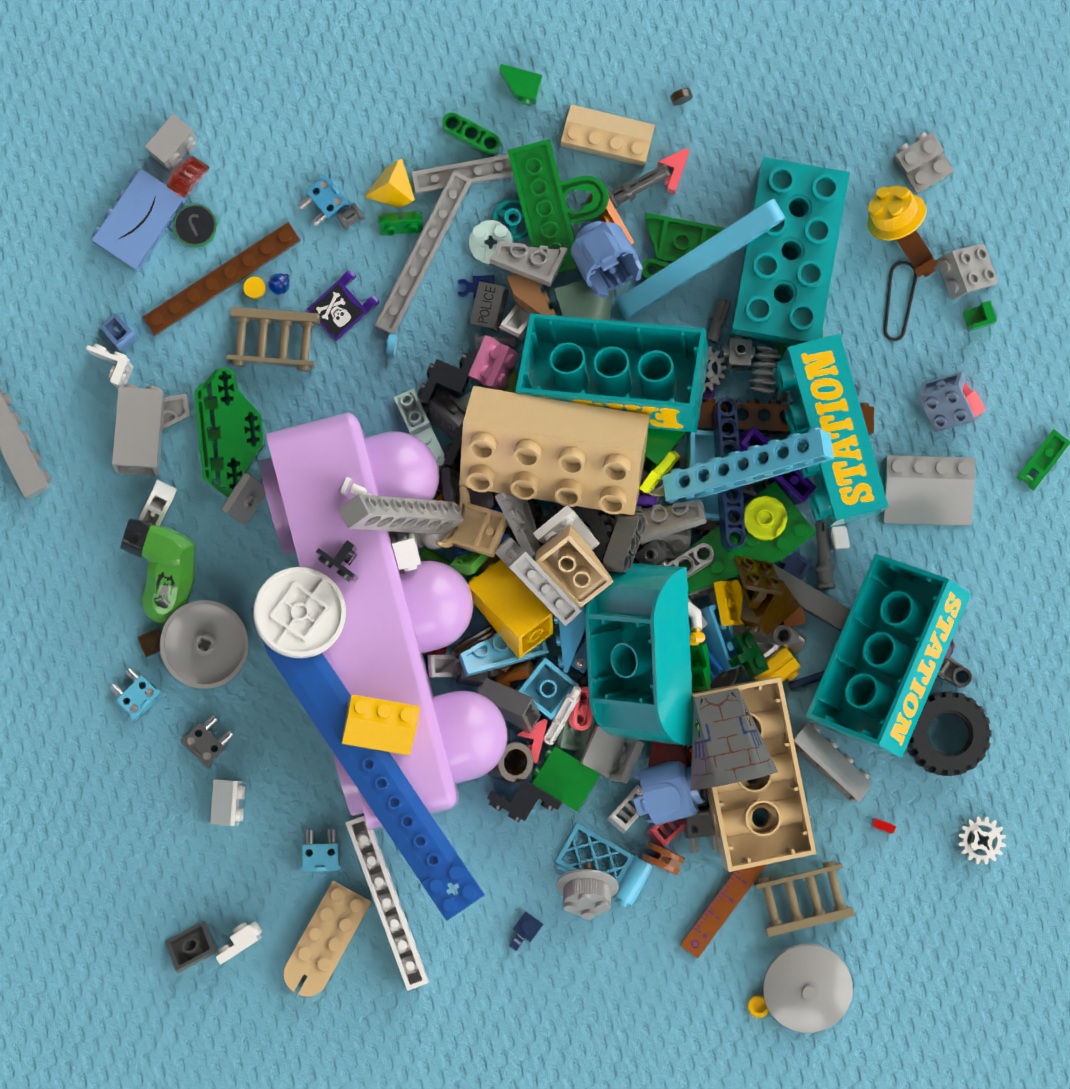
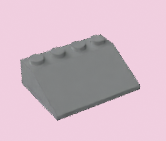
M887 455L884 458V492L889 507L883 511V524L971 526L975 487V458Z
M805 723L793 736L796 751L851 803L860 802L872 785V782L869 781L871 776L862 768L860 770L852 765L854 760L846 753L840 754L836 750L838 748L837 744L830 738L824 739L820 735L822 731L814 723H811V725Z

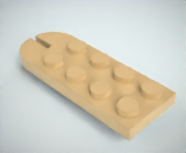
M332 881L285 966L284 981L293 993L296 991L303 975H306L307 978L298 993L299 996L312 997L319 994L325 988L372 901Z

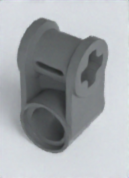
M945 655L943 660L945 664L941 670L939 669L937 677L958 688L969 685L972 680L971 671L950 656ZM957 672H964L966 674L967 681L965 683H959L956 680Z

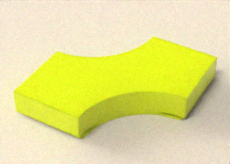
M670 451L663 461L651 471L639 489L645 493L652 492L662 479V476L670 472L680 458V455L675 451Z

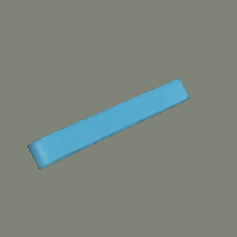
M772 199L615 300V303L625 320L636 316L786 219L775 199Z

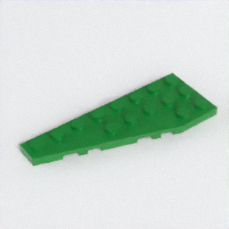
M774 481L753 499L761 496H770L783 504L787 512V524L780 536L772 540L763 541L754 538L745 528L746 538L744 544L736 550L728 551L721 545L720 525H718L681 554L683 555L701 543L710 545L714 554L713 561L708 566L687 578L688 594L713 586L715 582L727 581L738 577L739 573L733 561L735 556L777 563L813 537L816 531ZM750 501L744 505V511ZM732 514L731 522L736 521L734 514ZM730 534V542L737 544V538ZM700 550L697 556L701 560H706L709 558L710 553L707 550ZM681 562L679 567H687V571H689L691 564L689 562Z

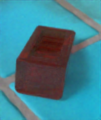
M191 156L171 175L167 187L180 196L186 197L210 167L194 156Z

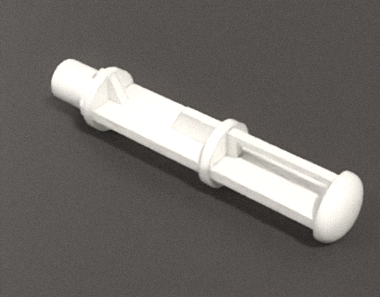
M574 686L572 691L566 695L564 702L544 735L543 741L546 744H555L567 719L579 701L578 696L582 691L580 687Z

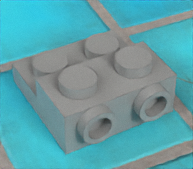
M925 132L916 137V143L911 146L908 143L902 145L897 149L898 153L894 157L916 195L954 172L934 133L928 135Z

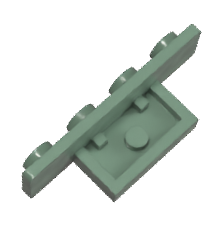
M592 716L590 727L584 731L571 728L567 719L557 738L556 747L574 750L573 757L581 762L596 724L594 716Z

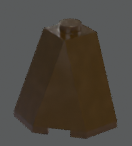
M779 580L784 590L783 595L778 596L767 593L766 598L761 602L758 609L749 608L743 593L740 620L749 633L767 636L799 608L800 604L783 580Z

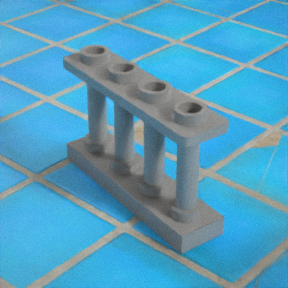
M508 537L495 550L499 558L565 626L581 612L578 606L511 537Z

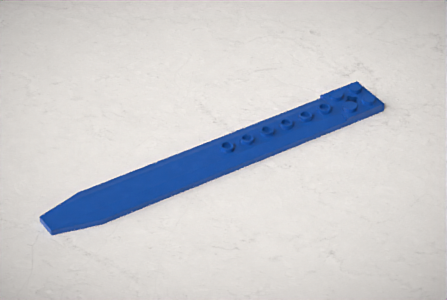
M263 641L268 656L445 920L448 921L482 898L485 894L391 754L385 751L341 744L348 701L351 695L323 653L309 658H291L272 650ZM449 883L459 885L457 895L447 893L446 890L449 889Z

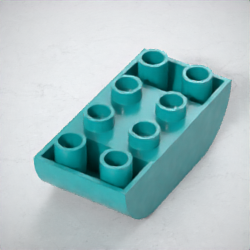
M633 563L632 567L626 570V574L607 571L614 582L587 602L585 610L589 703L594 719L604 732L615 737L690 746L693 739V706L687 567Z

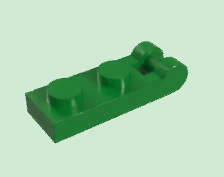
M1053 429L1016 478L1019 481L1023 480L1029 485L1028 487L1034 491L1069 446L1070 441ZM1031 469L1038 473L1035 478L1028 474Z

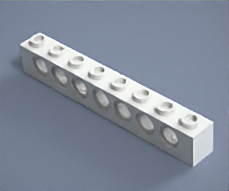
M365 816L346 822L407 991L429 983L374 830L368 829Z

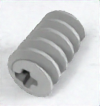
M757 346V350L762 353L755 354V358L759 362H753V367L758 370L751 371V375L755 379H750L749 384L754 387L747 389L764 394L774 393L775 390L769 386L776 384L775 380L771 379L774 376L773 368L777 367L775 360L781 359L782 356L777 353L778 350Z

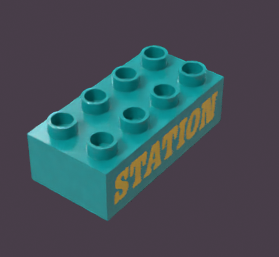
M840 333L788 347L781 361L776 362L777 367L773 368V373L779 393L790 391L793 404L788 405L789 409L785 410L790 434L808 433L809 429L818 427L830 433L833 448V460L800 469L802 477L808 478L813 476L817 486V490L812 491V495L808 496L814 520L825 519L827 527L831 528L879 515L889 506ZM809 444L805 446V452L807 451Z
M875 553L805 717L831 731L902 758L971 593L946 577Z

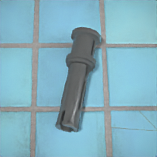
M664 163L662 166L630 183L625 181L621 187L612 192L609 190V199L614 208L617 209L621 203L629 199H635L636 194L670 177L671 172Z
M822 522L815 523L818 564L815 567V571L818 574L816 589L836 588V585L833 584V570H835V566L831 563L829 528L826 522H824L822 531Z

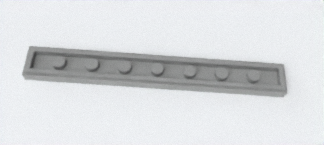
M454 170L452 171L374 324L375 327L389 334H395L473 181L472 179Z

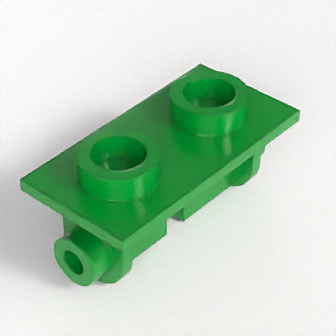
M417 211L402 212L403 219H398V213H383V216H378L380 235L392 236L395 234L422 232V213H417Z

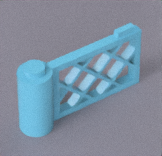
M577 823L555 861L559 864L557 868L568 873L578 870L573 866L579 865L580 870H582V864L594 861L596 869L600 871L597 860L609 856L613 869L603 872H614L615 879L619 884L615 901L625 907L628 904L633 906L654 866ZM578 830L587 834L589 843L580 846L576 845L575 836ZM590 836L597 839V841L592 842ZM573 841L574 847L569 848ZM600 842L606 844L608 854L596 857L593 844ZM590 846L593 858L581 861L578 849ZM610 847L615 849L616 852L611 853ZM575 850L578 859L577 863L569 865L562 861L566 852ZM622 853L629 857L624 866L615 868L612 855ZM622 869L619 876H617L616 871Z

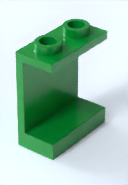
M555 746L554 749L549 748L543 757V760L546 761L543 767H537L531 777L534 779L532 784L579 812L601 774L584 766L579 760Z

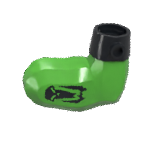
M129 519L120 549L140 558L144 556L149 561L147 581L140 596L141 607L152 620L166 623L168 618L177 609L189 603L196 573V544L183 533L169 527L152 525V522Z

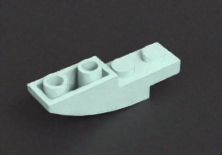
M411 389L394 397L410 434L420 439L429 447L434 454L439 470L447 467L444 463V453L415 390Z

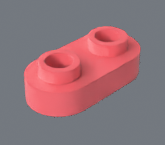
M579 686L582 689L578 696L579 701L571 712L568 721L571 728L584 731L590 727L593 714L589 703V687Z

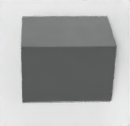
M205 921L165 941L177 974L219 952V947Z

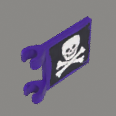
M351 270L344 273L333 286L307 308L310 313H318L320 315V324L335 341L339 340L360 319L379 304V300L375 296H371L362 305L345 287L356 278V275Z

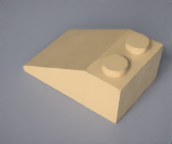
M568 525L536 551L535 562L579 609L614 582L587 542L571 525Z

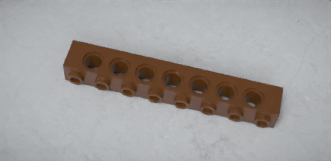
M703 399L697 430L713 431L712 408L716 403V399ZM734 399L737 411L743 410L748 416L745 421L738 420L739 432L755 427L760 433H790L787 422H783L780 419V413L788 410V405L790 404H781V401L770 400L768 404H759V400H746V403H738V400ZM861 402L860 406L868 435H872L874 433V407L869 406V403ZM724 404L720 405L721 410L728 413V407ZM766 411L769 414V420L765 422L759 420L758 412ZM722 426L723 432H730L728 427Z

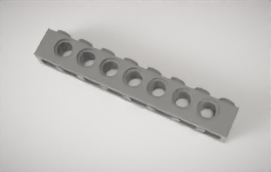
M358 494L338 509L348 529L445 535L464 521L460 507L451 501Z

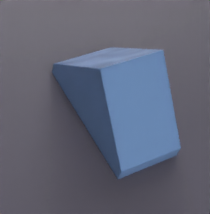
M117 313L100 326L102 331L122 353L138 340L137 336Z

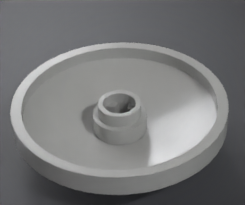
M198 600L181 606L168 618L160 637V652L168 671L180 682L195 688H213L230 681L243 667L249 650L248 633L241 618L228 606L211 600Z
M806 943L789 947L772 960L764 976L763 994L770 1013L779 1023L797 1032L812 1033L833 1026L843 1017L852 999L853 985L846 964L834 951L818 944Z

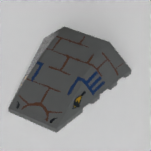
M738 688L694 697L690 791L756 779L778 772Z

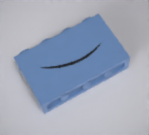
M140 169L138 173H133L129 179L130 185L126 191L123 189L116 199L118 201L117 204L106 212L104 216L106 220L102 226L98 225L92 234L94 244L102 247L136 272H139L173 222L178 211L186 203L184 196L143 169Z

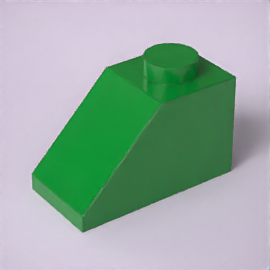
M500 64V75L514 99H517L518 103L530 106L531 103L536 104L542 83V75Z

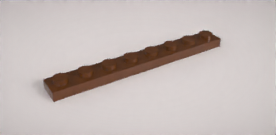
M287 222L143 316V319L155 336L301 242L300 238L290 223Z

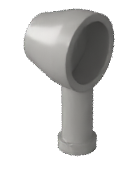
M474 336L477 352L485 336ZM490 336L503 345L515 347L514 336Z

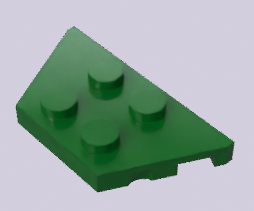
M645 212L646 225L656 259L659 261L673 263L726 229L724 227Z

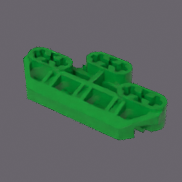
M221 368L215 370L204 384L201 383L194 391L203 479L229 498L234 490L231 487L235 486V479L233 477L229 479V474L234 476V470L229 465H232L233 460H236L240 464V466L236 467L237 474H242L243 476L257 453L265 446L262 416L238 390L236 375L229 368ZM224 374L231 378L227 381L228 387L230 389L234 387V391L228 389L229 396L233 399V401H230V405L223 402L227 398L224 391L226 390L225 383L221 380L224 378ZM211 384L212 396H217V398L205 400L208 397V390L206 388ZM214 410L215 427H220V429L208 430V428H212L210 411ZM250 415L258 418L254 421V428L256 430L260 428V432L255 431V437L260 442H256L254 447L249 443L253 439L251 431L246 432V429L252 430L251 424L247 421V419H250ZM213 441H217L218 457H223V459L211 460V458H214ZM216 471H220L221 487L213 481L216 479ZM237 476V481L239 482L241 477Z

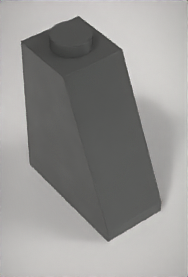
M488 678L477 689L476 693L485 696L498 707L505 720L530 734L532 733L541 716L532 697Z

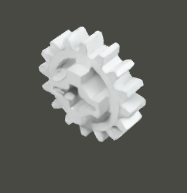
M978 816L975 818V823L970 819L967 820L969 826H961L964 833L958 834L962 841L957 844L964 847L961 854L968 853L967 860L970 861L975 858V864H979L981 859L984 864H988L989 858L992 861H996L995 854L1002 855L1003 853L999 849L1000 847H1006V844L1001 843V839L1006 838V835H1000L1003 827L996 828L997 821L993 820L989 823V817H984L983 821H981ZM984 825L991 830L984 832L978 826ZM971 832L972 839L971 842L968 843V835ZM979 835L982 837L986 836V839L984 840L985 846L983 844L977 843L979 841ZM996 837V845L993 849L991 846L992 840ZM981 849L985 855H977L973 851Z

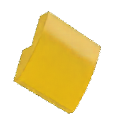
M739 581L715 582L714 588L721 625H744L740 620L743 591Z

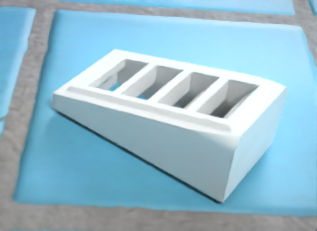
M639 785L630 792L607 819L623 834L640 816L637 814V810L628 803L631 801L634 804L635 794L638 796L643 795L642 788ZM623 807L633 815L632 818L622 810ZM618 814L619 816H621L627 822V824L621 821L616 815Z

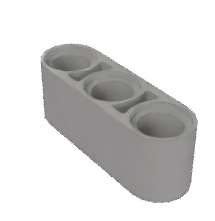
M701 543L665 566L679 567L681 562H689L691 564L690 570L687 571V578H689L713 561V549L710 545ZM700 550H707L710 556L706 560H701L697 554Z

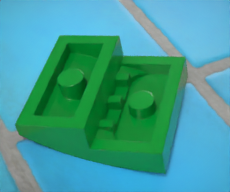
M707 643L690 645L692 691H708L711 684V671Z

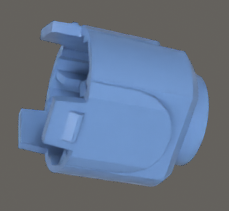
M602 221L593 222L583 227L576 235L571 247V255L587 285L591 287L596 296L608 298L610 296L608 291L624 285L632 277L636 281L640 280L643 268L639 262V257L618 224Z
M670 761L632 772L633 777L641 781L643 795L633 799L637 814H646L648 823L653 822L655 825H660L695 816L699 810L698 804L705 802L704 789L690 791L691 766L687 767L680 761Z

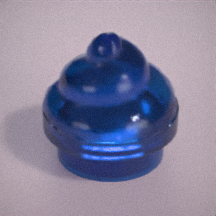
M283 273L273 274L268 281L270 290L276 295L286 293L290 287L289 275Z

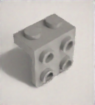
M984 244L955 250L937 259L951 300L998 283Z
M597 724L582 756L581 763L612 781L627 784L632 776L637 759L641 755L644 743L636 739L609 735Z

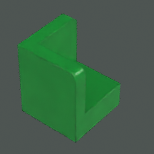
M991 301L963 311L969 332L994 325L997 322Z

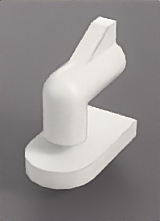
M349 477L340 485L342 488L341 494L347 496L353 481ZM353 483L350 490L351 494L356 496L358 494L371 495L366 488Z

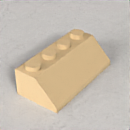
M571 104L561 139V147L645 167L655 125Z

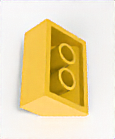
M351 695L348 701L341 744L410 756L420 706Z

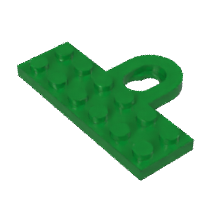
M550 139L507 150L531 247L539 248L541 245L548 246L549 249L568 248V252L557 273L578 268L571 255V247L575 241L572 224L597 218L606 210L609 202L607 187L600 179L593 176H580L561 181ZM578 189L582 192L589 191L592 193V202L586 204L579 211L571 210L566 204L567 195L573 190Z

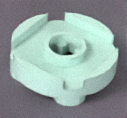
M483 221L476 225L470 234V250L473 256L483 263L490 264V258L497 244H494L491 249L489 245L485 244V240H488L489 236H493V239L497 240V244L498 242L513 243L512 233L499 221Z

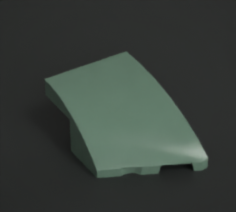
M585 280L554 289L562 316L609 320L613 290L608 291L610 295L608 298L596 296Z

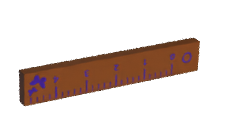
M767 864L734 871L681 942L680 946L696 958H699Z

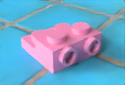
M485 335L468 376L486 388L503 391V388L508 385L511 369L517 363L518 353L509 346L503 345L494 338Z

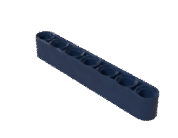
M723 397L712 408L715 457L721 458L727 457L723 452L724 447L730 449L731 452L740 451L737 405L731 397ZM721 404L728 407V413L722 412ZM722 426L729 428L730 435L723 433ZM742 486L727 490L734 494V500L727 498L726 491L717 493L720 540L723 548L728 551L736 550L742 546L746 538ZM728 513L734 514L735 522H731L728 519ZM730 534L737 538V544L730 542Z

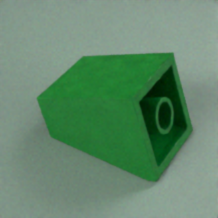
M648 428L643 470L650 474L670 451H674L687 432Z

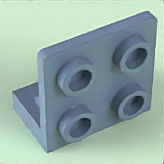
M963 372L927 381L921 385L918 398L935 432L975 420V415L963 392L966 379Z

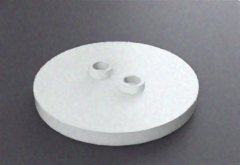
M292 567L275 573L262 585L255 599L253 615L257 632L272 650L291 658H309L326 651L339 638L345 623L346 606L340 589L327 575L311 568Z

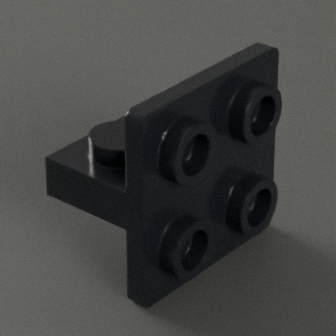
M347 540L334 559L318 548L316 552L321 563L330 569L332 566L338 569L336 573L349 582L351 579L355 582L357 581L358 577L345 567L346 564L350 566L358 555L356 554L357 548L354 544Z

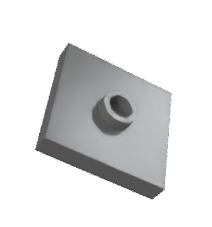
M244 473L222 507V510L246 526L266 495L264 485L249 474Z

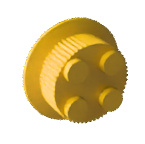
M898 185L881 187L868 205V229L875 238L889 241L903 238L914 232L922 224L926 216V205L920 197L913 195L907 187Z

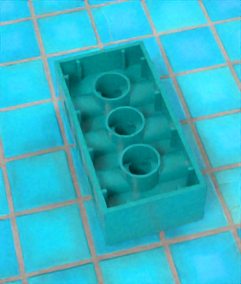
M763 157L759 167L752 211L766 202L775 199L786 219L745 245L729 337L744 336L748 340L784 347L821 338L850 172ZM793 205L802 206L805 216H793L789 211V207ZM786 247L794 248L798 258L788 260L782 255L781 250ZM782 289L787 291L790 295V301L787 303L778 302L774 297V292Z

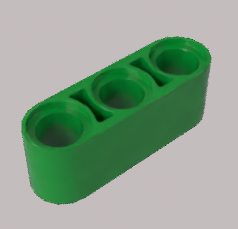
M453 112L443 117V130L448 136L487 156H494L499 152L500 139L495 133ZM450 120H455L458 126L450 129L446 124ZM469 130L477 132V136L473 139L467 138L465 134ZM488 140L496 142V146L493 149L486 148L484 144Z

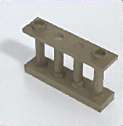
M231 307L230 316L238 322L235 355L227 354L226 359L232 362L233 366H245V363L297 367L298 371L309 372L310 368L316 369V363L309 361L311 329L314 328V325H320V315L318 313ZM249 320H256L259 324L257 357L244 356L246 325L249 323ZM271 322H279L281 326L278 358L265 357L268 325ZM292 323L301 324V327H303L300 360L287 359L289 331Z
M834 860L822 863L823 868L774 880L771 879V876L758 879L759 883L754 884L755 889L763 888L771 921L769 922V927H765L767 937L855 916L853 907H847L843 902L836 874L837 869L843 868L842 864H836ZM827 872L835 903L834 911L825 912V909H822L814 875ZM806 878L814 910L812 912L813 916L806 918L800 913L793 880ZM780 883L785 885L792 913L791 921L782 923V919L779 920L771 888L772 885Z

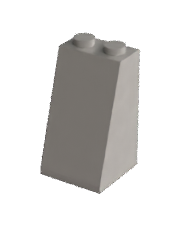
M126 384L124 387L118 388L112 466L117 474L160 476L164 392L159 390L157 386H146V389L137 388L136 385Z

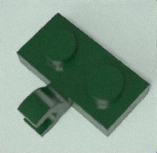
M745 631L730 639L738 654L728 660L732 668L743 664L750 679L769 670L751 633Z

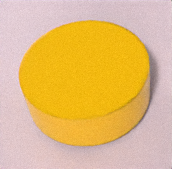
M250 277L245 281L243 289L249 298L259 299L265 294L266 286L259 277Z
M755 995L748 1001V1011L754 1017L761 1018L769 1012L765 998L762 995Z

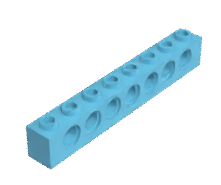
M818 427L808 430V433L791 434L787 436V439L771 440L764 446H751L744 452H731L724 458L714 457L709 459L707 463L691 464L687 469H673L670 471V474L662 476L665 499L672 504L692 501L833 460L834 455L830 433ZM809 444V447L805 452V446Z

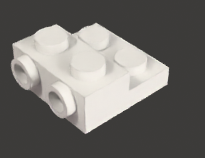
M256 921L249 925L245 922L232 930L234 933L230 937L232 942L218 950L220 954L216 956V959L220 965L262 938L260 935L262 930Z

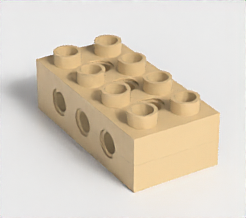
M773 676L692 693L693 706L694 697L738 688L778 770L777 773L756 778L752 782L742 781L706 788L722 868L732 872L817 854L781 677ZM758 808H764L767 818L762 825L755 826L752 821L753 812Z

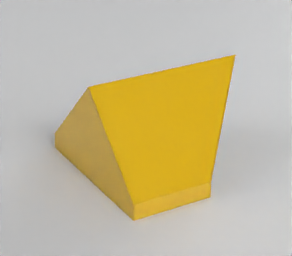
M399 159L387 166L364 197L398 208L413 202L415 199L403 160Z

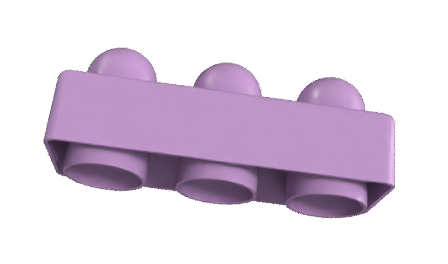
M344 413L267 433L266 437L272 458L261 460L259 464L270 513L283 554L286 556L296 553L300 567L315 569L327 575L338 586L345 601L346 618L343 630L336 642L322 653L350 695L420 706L410 756L389 753L430 814L452 809L459 801L457 784L479 778L490 772L501 760L506 749L508 736L504 717L491 700L471 691H454L434 697L423 653L452 644L467 629L473 613L471 590L459 572L441 562L421 561V564L417 565V569L411 571L399 570L390 531L348 529L338 510L356 496L350 493L353 483L366 488L371 495L432 500L439 483V469L434 454L424 442L407 433L386 432L366 437L358 419L351 413ZM349 477L353 481L347 496L341 494L342 488L340 485ZM347 540L354 544L357 548L356 554L358 555L350 566L346 564L345 567L358 577L357 581L355 582L351 579L348 582L336 573L338 571L336 567L332 566L330 569L321 563L316 552L318 548L334 559ZM333 752L340 783L351 816L364 813L369 830L383 827Z

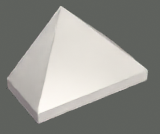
M516 304L499 328L523 341L527 333L530 314Z
M428 655L429 679L457 677L454 676V668L456 663H459V659L454 655Z

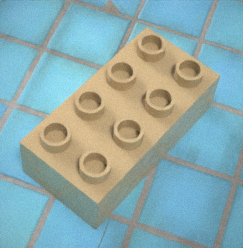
M473 386L463 420L459 486H465L477 492H502L523 500L538 499L556 502L563 506H579L603 510L608 514L621 513L634 516L643 477L650 415Z

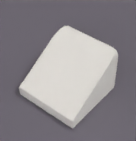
M845 526L832 527L830 535L833 549L849 548L847 528Z

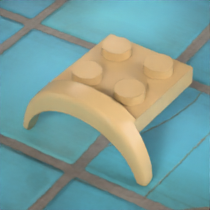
M460 486L459 507L464 521L449 531L442 540L436 541V545L445 548L456 546L494 557L495 550L501 542L508 521L501 512L471 504L468 489L465 486Z

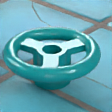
M508 198L496 205L492 212L491 220L498 221V215L501 216L509 226L513 241L521 240L528 235L527 227L522 232L516 234V226L524 218L523 211L515 208H510L507 211L502 209L512 204L521 206L520 199ZM512 215L516 216L517 220L515 222H511L509 220V217Z

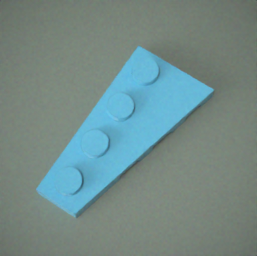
M496 633L493 637L461 653L459 659L467 677L547 656L549 651L544 640L519 659L501 636Z

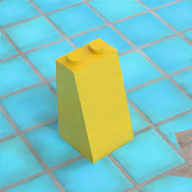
M502 560L495 564H490L482 574L474 576L468 582L473 603L519 659L553 634V613Z

